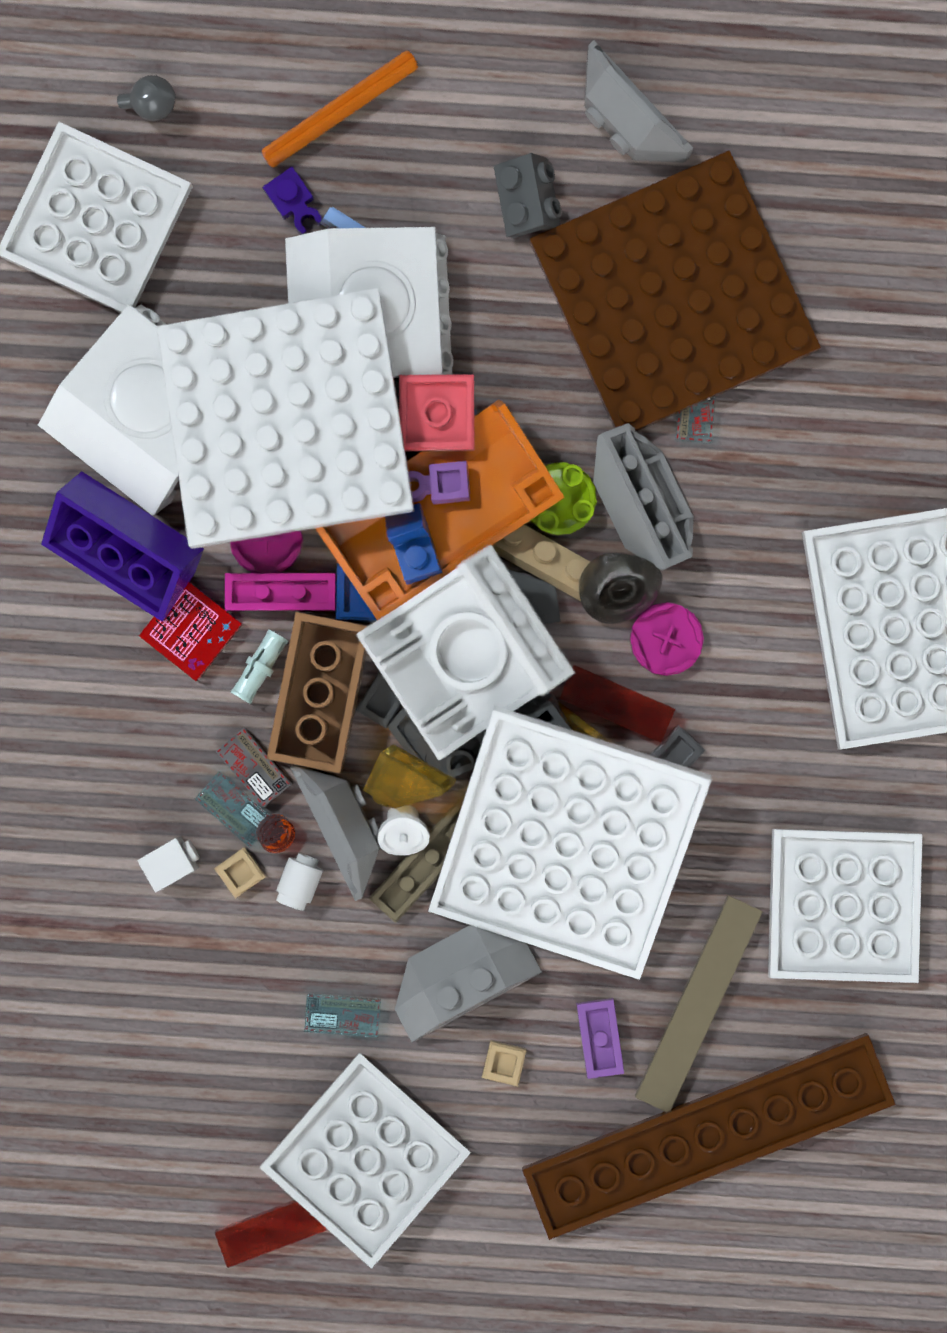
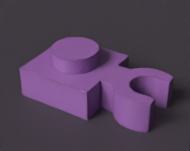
M466 461L430 464V475L426 476L417 471H408L410 482H419V488L411 492L413 502L422 500L428 494H431L433 504L471 501L469 472Z

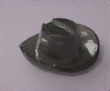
M623 553L603 554L592 560L581 574L579 580L581 603L585 611L593 619L601 623H622L641 615L653 605L660 593L663 576L659 568L645 558Z

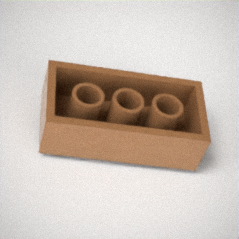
M295 613L267 759L343 773L367 653L356 634L368 626L304 613Z

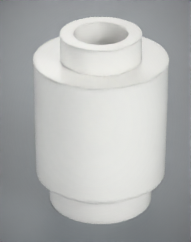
M298 853L296 859L289 857L276 889L279 892L276 901L291 908L304 911L306 904L311 903L323 873V869L317 867L319 860L302 853Z

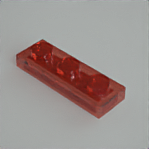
M573 665L572 669L575 673L567 678L559 697L560 700L654 741L662 742L675 708Z
M296 1200L216 1229L215 1236L226 1266L229 1268L328 1229Z

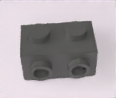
M529 153L494 165L506 237L514 239L542 229L550 230L561 225V206L555 196L553 186L555 173L548 158Z

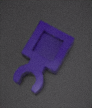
M290 167L262 187L284 220L292 214L294 215V224L300 235L307 234L302 226V222L306 218H313L319 227L322 225L320 224L322 220L320 213L312 207H307V204L314 200L313 195L293 167Z

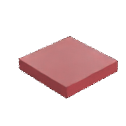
M399 375V417L405 451H474V375Z

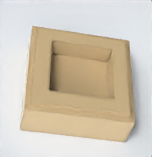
M246 846L214 868L235 899L267 877Z
M490 1040L482 1078L518 1086L526 1048Z

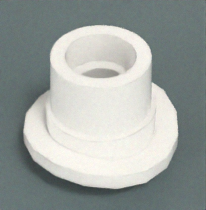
M397 804L391 807L387 813V820L382 823L378 830V844L380 848L393 855H410L425 849L429 843V831L426 824L419 819L417 809L409 804Z

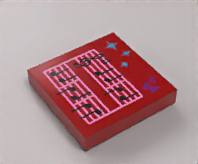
M188 582L165 620L162 622L153 617L139 634V637L198 682L243 624Z

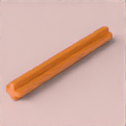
M404 51L264 147L261 152L268 165L276 167L417 70L418 64L416 59L409 51Z

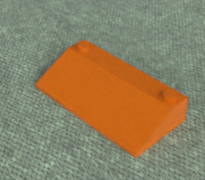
M497 400L474 416V451H420L407 460L408 471H417L423 476L430 475V464L466 461L468 464L471 501L433 504L431 494H428L422 500L413 502V505L420 503L443 573L407 585L404 581L395 549L387 537L385 516L315 528L377 620L455 570L463 561L487 546L494 545L565 498L511 412L501 400ZM410 482L411 492L419 488V482Z

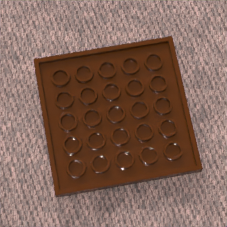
M730 150L536 235L529 240L614 428L629 423L637 432L687 408H691L696 404H700L705 400L817 352L821 348Z

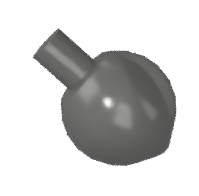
M147 75L140 78L134 84L131 93L118 95L117 104L120 109L133 108L140 117L149 121H157L166 118L172 112L176 95L173 87L167 80L157 75Z

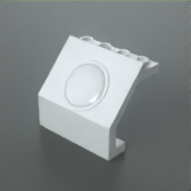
M435 227L335 228L285 239L288 304L379 288L393 378H399V375H452L453 356L451 353V319L449 317L448 298L450 286L447 278L448 249L445 235L437 234Z
M128 304L60 383L38 426L154 516L172 502L177 494L173 489L179 481L157 326L167 324L153 310L145 308L143 305L134 308Z
M491 545L463 561L455 570L356 634L438 760L446 757L487 729L494 706L515 711L536 696L550 691L575 673Z

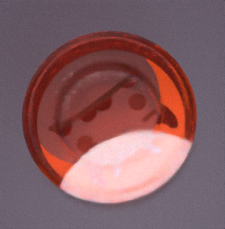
M273 814L267 816L259 823L256 837L266 851L280 853L292 845L295 839V828L285 816Z

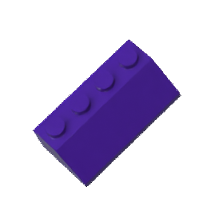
M82 471L57 491L41 542L42 546L162 622L173 608L188 582L193 578L204 551L202 547L190 548L187 537Z

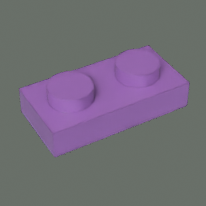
M608 998L576 1003L587 1079L624 1074L614 999Z

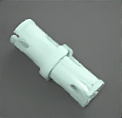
M268 629L253 657L249 656L245 663L248 665L231 690V693L251 704L266 677H271L273 674L272 667L289 641Z

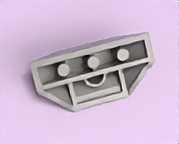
M593 40L588 45L584 107L586 108L585 115L589 121L598 129L602 126L611 136L609 140L613 147L621 155L627 153L632 160L685 163L690 158L693 150L691 144L683 138L601 49L597 42Z
M629 423L598 435L593 483L625 549L660 570L667 569L693 557L691 544L694 517L663 452L646 437L635 432V428Z
M300 765L291 766L292 773L354 900L361 899L366 891L380 846L378 844L379 826L374 817L368 820L362 809V806L366 805L367 802L359 785L351 786L347 779L314 768Z
M469 925L408 958L395 1011L413 1043L537 976L542 971L527 943Z

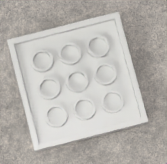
M58 122L0 243V257L119 313L128 304L135 308L193 186L190 182Z
M772 829L768 977L779 979L919 983L922 834Z
M358 1053L261 1164L260 1169L372 1269L471 1152L361 1053Z

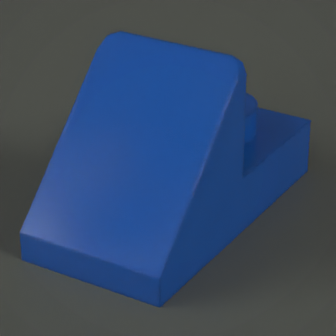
M420 503L413 505L414 512L385 516L387 537L395 549L402 575L407 585L443 573Z

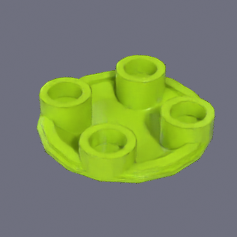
M565 462L550 463L545 467L565 498L531 519V521L547 533L554 535L571 534L583 528L593 516L597 503L596 489L589 475L579 466Z

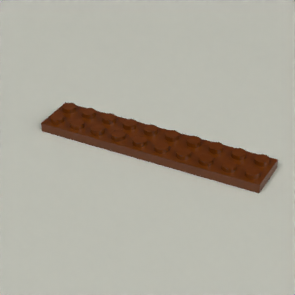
M864 1033L674 1107L671 1111H664L523 1166L522 1171L547 1236L551 1240L896 1104L870 1037L867 1033Z

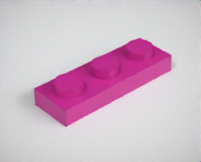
M225 573V611H336V573Z

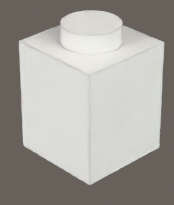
M180 836L137 861L156 893L197 870L199 867L195 861L199 860L200 857L191 841L187 840L184 842Z

